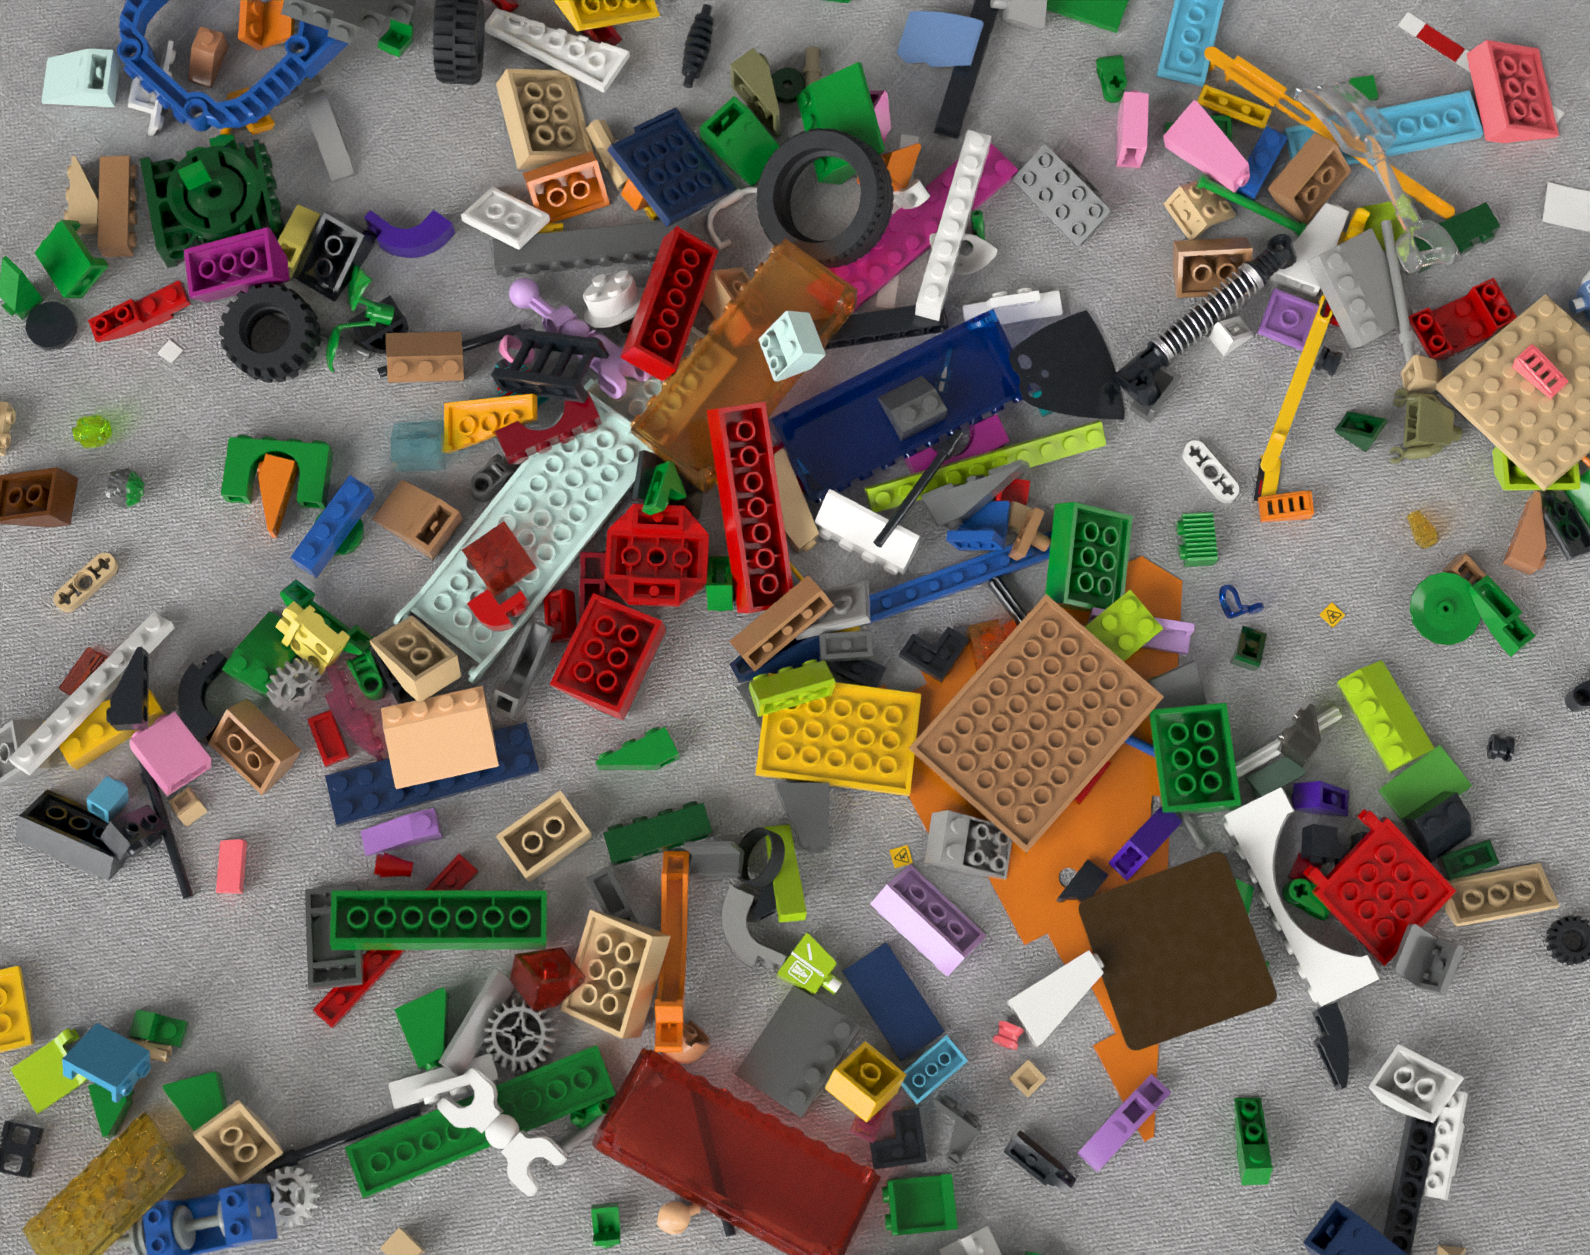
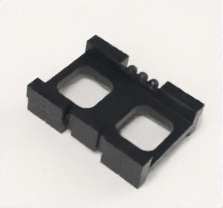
M5 1121L1 1133L3 1139L0 1140L2 1143L0 1144V1172L31 1178L35 1162H32V1158L35 1156L36 1144L40 1145L44 1129ZM16 1127L30 1130L27 1144L22 1145L12 1142V1135ZM8 1154L19 1155L23 1158L18 1172L9 1171L4 1168Z

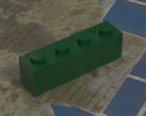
M1487 202L1411 235L1412 260L1402 264L1408 274L1416 271L1422 273L1432 266L1431 264L1438 261L1440 264L1450 260L1454 254L1458 252L1464 254L1480 242L1482 244L1489 243L1496 237L1495 234L1501 226Z
M697 801L689 802L683 805V809L673 811V809L662 810L657 813V817L650 819L647 816L639 817L633 820V824L627 826L616 824L608 827V831L603 832L613 867L684 846L686 842H697L713 837L704 802L700 804Z

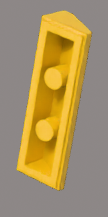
M1205 84L1197 100L1203 107L1261 129H1265L1272 111Z

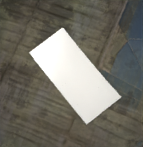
M1548 182L1543 222L1590 232V191Z

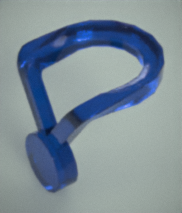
M1225 584L1219 590L1221 607L1225 616L1229 619L1248 612L1249 614H1255L1264 609L1262 602L1253 605H1242L1236 588L1231 584ZM1227 590L1232 592L1240 611L1232 613L1226 601Z

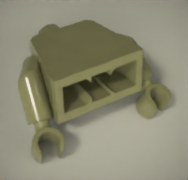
M1403 388L1396 390L1395 396H1401L1404 399H1394L1393 405L1396 407L1406 405L1403 447H1406L1407 450L1403 451L1400 447H1393L1389 453H1398L1400 458L1391 459L1390 463L1399 464L1403 458H1408L1409 460L1428 458L1440 453L1444 447L1451 445L1452 441L1457 442L1460 440L1463 432L1461 427L1453 425L1454 412L1445 407L1436 395L1416 392L1410 395Z

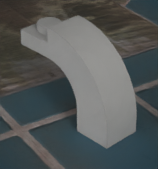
M730 886L722 908V926L729 947L742 962L752 968L755 967L758 959L762 960L761 965L769 969L776 970V967L781 968L786 961V956L758 944L747 930V917L755 901V896Z

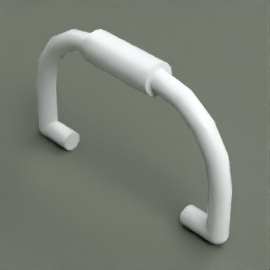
M758 187L737 189L718 201L711 208L707 216V229L718 249H724L732 243L730 239L721 243L713 228V218L716 212L743 198V195L757 193Z

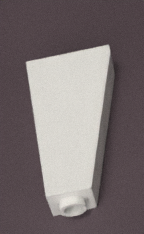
M1325 203L1293 244L1297 254L1296 262L1289 268L1279 269L1270 277V280L1316 297L1320 286L1308 260L1337 245L1349 211L1344 210L1337 204L1330 205Z
M1090 950L1007 1001L1008 1006L1035 1048L1044 1042L1104 973L1101 969L1104 965L1096 953L1092 955Z

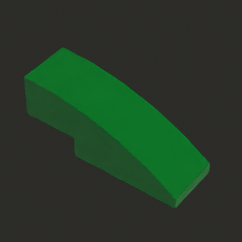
M1488 575L1469 588L1481 618L1499 645L1510 657L1524 648L1536 636L1519 618L1523 612Z

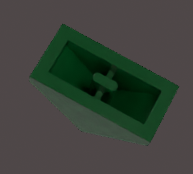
M1347 411L1335 428V432L1364 452H1367L1388 421L1385 418Z

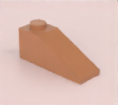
M1536 490L1527 499L1502 563L1530 576L1537 569L1541 570L1547 559V556L1544 555L1547 544L1541 495Z

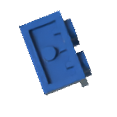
M989 501L971 518L963 521V525L957 531H947L946 541L957 550H1005L1011 503L1009 501Z

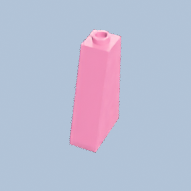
M1193 100L1163 136L1165 148L1235 193L1250 178L1249 163L1201 105Z

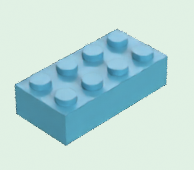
M946 1035L903 1071L907 1075L901 1087L917 1105L966 1064L968 1060Z

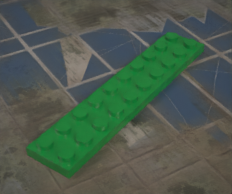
M598 1045L496 1085L498 1093L497 1103L503 1110L502 1114L513 1117L518 1123L520 1132L524 1130L526 1133L571 1115L576 1111H581L593 1104L617 1096ZM475 1094L456 1103L461 1106H469L472 1104ZM437 1109L346 1146L345 1150L362 1198L365 1199L488 1149L492 1145L486 1139L485 1131L481 1133L474 1127H456Z

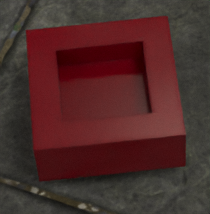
M1298 853L1288 878L1293 881L1305 879L1314 884L1303 874V871L1309 865L1313 868L1316 867L1320 871L1322 865L1310 864V860L1301 859V853Z

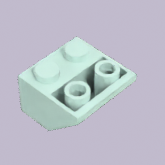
M786 311L758 339L774 381H781L810 370L826 355L811 315L806 312Z

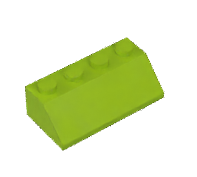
M1382 660L1365 666L1337 681L1339 691L1388 774L1435 749Z

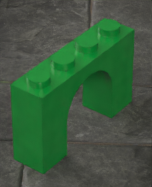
M248 435L229 437L221 495L226 502L251 504L258 465L260 461H264L265 455L268 454L293 460L299 466L300 477L296 500L301 508H326L333 460V451L329 444L320 440L304 443L294 438H289L287 441H277L273 437H262V439H252Z

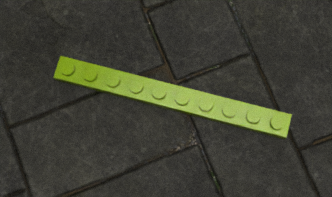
M1092 421L944 464L939 468L917 500L922 499L921 495L950 483L953 485L966 484L965 481L968 477L974 475L989 476L988 471L1020 459L1027 461L1030 467H1034L1105 446L1106 440L1102 421ZM925 470L865 487L869 510L876 513L900 506Z

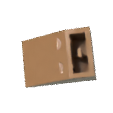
M404 480L399 482L372 518L374 522L433 561L463 522L458 510L440 498Z

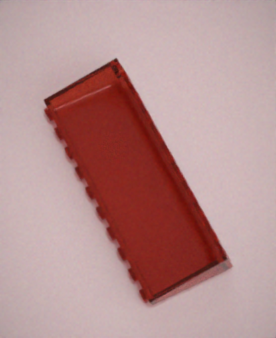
M642 1048L592 1141L593 1147L600 1153L787 1255H845L881 1178L872 1168L860 1166L853 1162L848 1155L836 1153L829 1149L824 1142L805 1136L800 1129L781 1123L776 1116L757 1110L756 1106L752 1103L733 1097L730 1091L709 1084L706 1078L699 1075L695 1076L687 1072L682 1065L671 1063L663 1059L658 1052Z

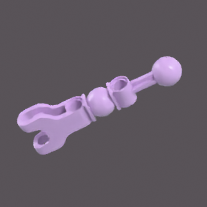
M521 278L511 284L509 289L511 302L521 309L532 308L543 317L542 324L546 332L587 338L596 337L603 342L604 347L609 353L608 359L594 357L589 367L598 374L600 389L610 397L618 399L625 395L627 385L625 376L632 377L640 382L652 377V375L621 359L620 356L623 348L618 347L604 335L597 333L595 329L591 331L589 325L577 319V315L569 307L561 306L556 310L540 297L538 285L533 280Z

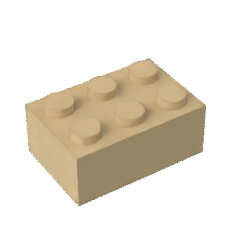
M561 790L496 835V838L528 883L593 838L590 830Z

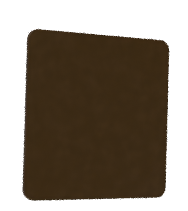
M1213 852L1092 896L1079 904V914L1093 953L1098 955L1104 965L1101 968L1104 972L1101 976L1125 1043L1131 1050H1141L1271 1005L1277 998V991L1231 867L1223 853Z

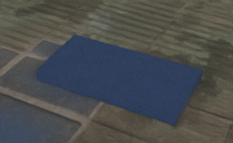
M887 943L842 971L900 1061L945 1032Z

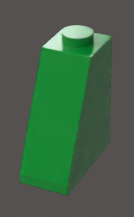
M444 987L394 1009L420 1070L426 1069L427 1072L442 1066L439 1060L447 1049L449 994Z
M214 1071L163 1085L164 1092L193 1131H196L228 1108L222 1074Z

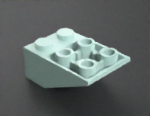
M84 49L48 58L41 102L43 104L115 107L120 62L115 52L108 49Z

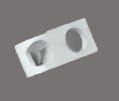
M910 178L907 188L893 192L894 202L899 209L901 207L903 209L915 208L930 197L929 192L919 178L914 180Z

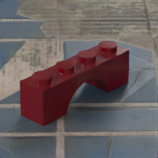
M588 390L589 396L585 403L565 400L561 419L549 429L531 430L523 426L519 421L495 430L509 464L523 463L529 459L528 456L537 452L538 454L546 453L552 449L553 445L560 442L562 444L569 443L575 439L576 435L583 432L588 434L597 430L602 421Z

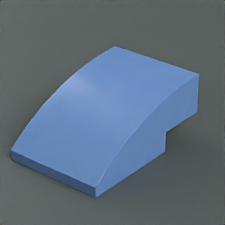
M910 11L897 54L905 63L926 62L930 67L971 65L984 23L978 19L951 13Z

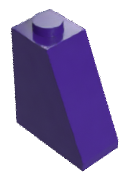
M1161 806L1126 842L1108 864L1128 881L1183 821L1175 813H1163Z

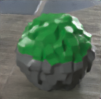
M131 468L117 469L114 472H110L105 496L117 504L118 507L128 508L139 503L144 494L145 487L141 477L135 471H132Z

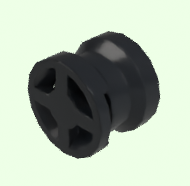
M1324 346L1314 369H1323L1333 376L1343 353L1331 352L1328 347Z
M1491 734L1487 745L1488 759L1502 758L1503 761L1510 762L1515 748L1514 737L1507 736L1501 738L1498 734Z

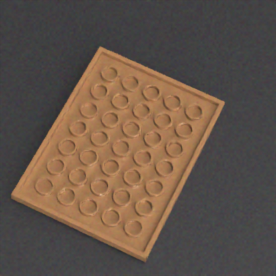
M1046 594L909 747V750L1027 853L1164 696Z

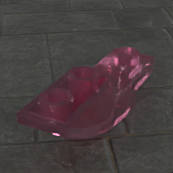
M335 664L326 667L334 691L324 696L335 719L351 740L367 755L376 761L383 760L380 752L384 751V747L380 737H375L372 728H375L376 725L371 713L366 714L362 707L354 710L358 706L353 694H348L345 685H348L349 681L345 671H340Z

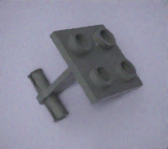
M938 1094L933 1104L955 1120L946 1160L949 1165L957 1166L961 1163L962 1156L980 1133L982 1125L979 1124L980 1119L972 1112L967 1110L964 1113L957 1108L958 1103L950 1096L945 1094L942 1097Z

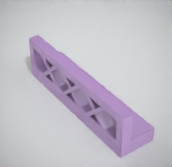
M1093 607L1089 614L1088 624L1106 609ZM1154 617L1163 627V630L1141 648L1187 655L1190 636L1194 632L1195 624Z

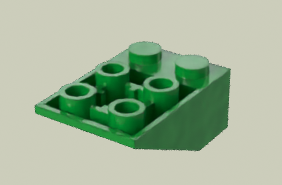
M735 96L700 126V140L751 187L760 180L765 164L770 156L773 155V152L779 148L777 142L756 116Z

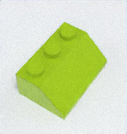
M1497 446L1492 450L1494 475L1503 490H1542ZM1578 463L1546 490H1579L1581 485Z
M817 659L809 660L802 664L803 667L796 669L785 667L778 670V674L772 676L761 674L754 677L753 681L749 684V690L757 716L760 717L831 696L836 683L826 662H817Z

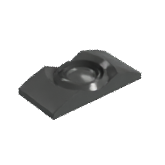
M358 883L305 890L309 991L363 984V950H331L330 946L332 891H359Z

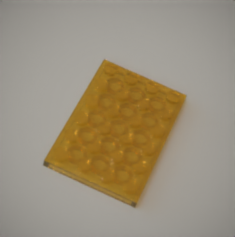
M144 1112L137 1119L133 1120L120 1136L112 1140L109 1146L98 1157L94 1158L77 1177L73 1178L56 1197H53L35 1217H32L27 1225L22 1228V1231L36 1255H102L188 1171L153 1119Z

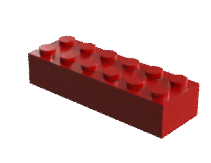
M678 226L663 238L622 350L621 359L662 382L677 371L719 250Z

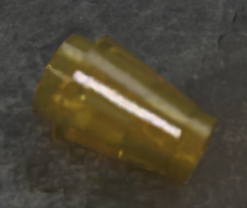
M1420 510L1414 511L1407 516L1415 543L1421 549H1427L1439 541V532Z

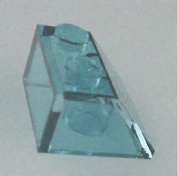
M444 421L394 423L391 435V464L395 472L446 470Z

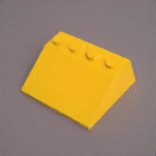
M554 0L577 31L660 16L654 0Z

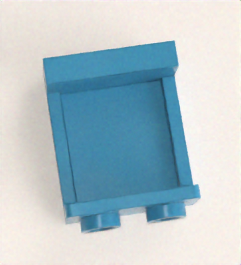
M98 1023L62 1058L63 1076L73 1080L77 1074H80L111 1091L112 1101L116 1103L124 1096H128L135 1083L140 1078H144L151 1068L149 1050Z

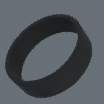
M755 828L748 832L739 844V847L745 852L742 876H737V878L743 883L761 888L770 884L780 872L785 857V846L779 834L765 828ZM768 835L771 840L769 862L764 871L757 878L751 880L748 875V860L751 851L760 839Z

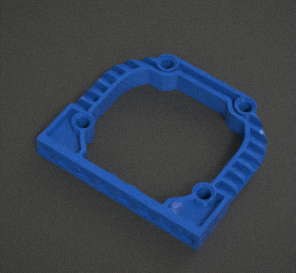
M126 0L119 17L121 42L118 45L117 52L125 65L124 71L132 79L137 77L141 81L139 84L148 94L152 92L158 96L156 100L165 109L170 107L174 111L172 114L181 124L186 122L194 130L202 132L208 130L211 126L217 129L234 127L237 129L258 122L259 119L267 116L275 106H278L280 101L289 96L291 91L298 87L306 77L311 80L349 43L328 37L329 30L300 21L298 34L289 37L285 43L286 56L250 90L236 99L223 102H215L203 92L187 93L155 63L154 52L144 36L150 20L169 0ZM304 49L302 52L296 53L298 50Z

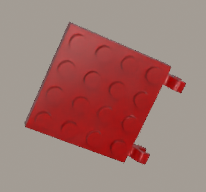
M1363 809L1357 817L1371 829L1326 877L1316 867L1313 868L1311 865L1303 871V874L1316 885L1311 892L1381 965L1386 966L1397 954L1408 924H1416L1422 928L1452 897L1456 890L1389 818L1383 817L1379 820L1372 811Z

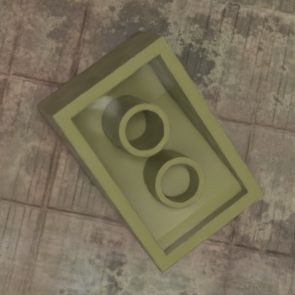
M752 48L730 64L731 87L777 138L780 136V111L771 78L769 62L762 53L758 54Z

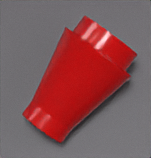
M386 852L384 854H377L374 874L380 875V878L411 877L413 862Z

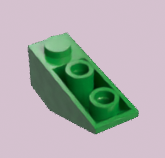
M654 727L645 733V737L637 741L635 738L630 739L622 744L621 749L615 752L609 750L602 753L598 757L599 760L595 761L598 770H659L679 760L680 757L666 728L659 729V727Z
M1261 1097L1234 1098L1237 1161L1241 1185H1268L1273 1166Z

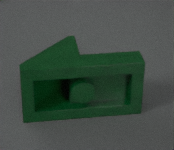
M1242 626L1230 663L1251 671L1258 669L1261 664L1267 634Z

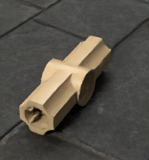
M597 119L586 127V132L596 149L601 166L604 170L607 169L618 191L623 190L628 177L607 151L611 144L619 140H615L604 119Z

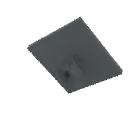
M1195 660L1148 680V683L1164 696L1156 705V709L1207 704Z

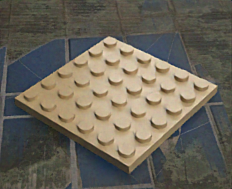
M1546 294L1436 384L1435 389L1543 491L1590 453V334ZM1531 344L1537 347L1569 381L1552 399H1549L1512 368L1515 359ZM1530 358L1526 361L1528 365L1532 362ZM1537 365V366L1533 369V371L1536 372V371H1538L1541 367H1539V366ZM1545 372L1540 378L1543 380L1549 374ZM1553 378L1547 386L1550 388L1557 381Z

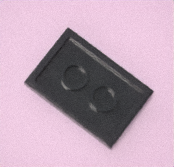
M646 450L639 451L632 500L644 503L656 466L671 461L678 472L686 492V497L677 501L669 500L668 505L685 506L696 520L700 519L706 471Z

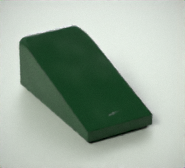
M1490 839L1439 856L1449 881L1500 864Z

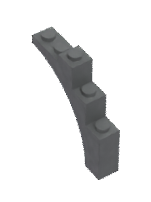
M284 0L281 14L329 30L328 37L351 44L356 27L380 34L385 17L409 25L416 0Z

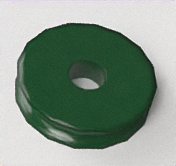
M789 67L781 68L771 76L776 99L779 102L794 103L797 101L796 95L805 89L804 77L796 69ZM785 83H790L792 86L790 88H785L783 85Z

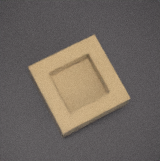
M1027 1060L1008 1079L1028 1098L1047 1078Z

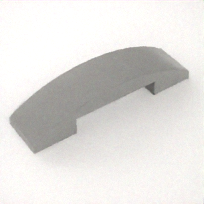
M325 90L303 97L302 100L332 183L355 176Z

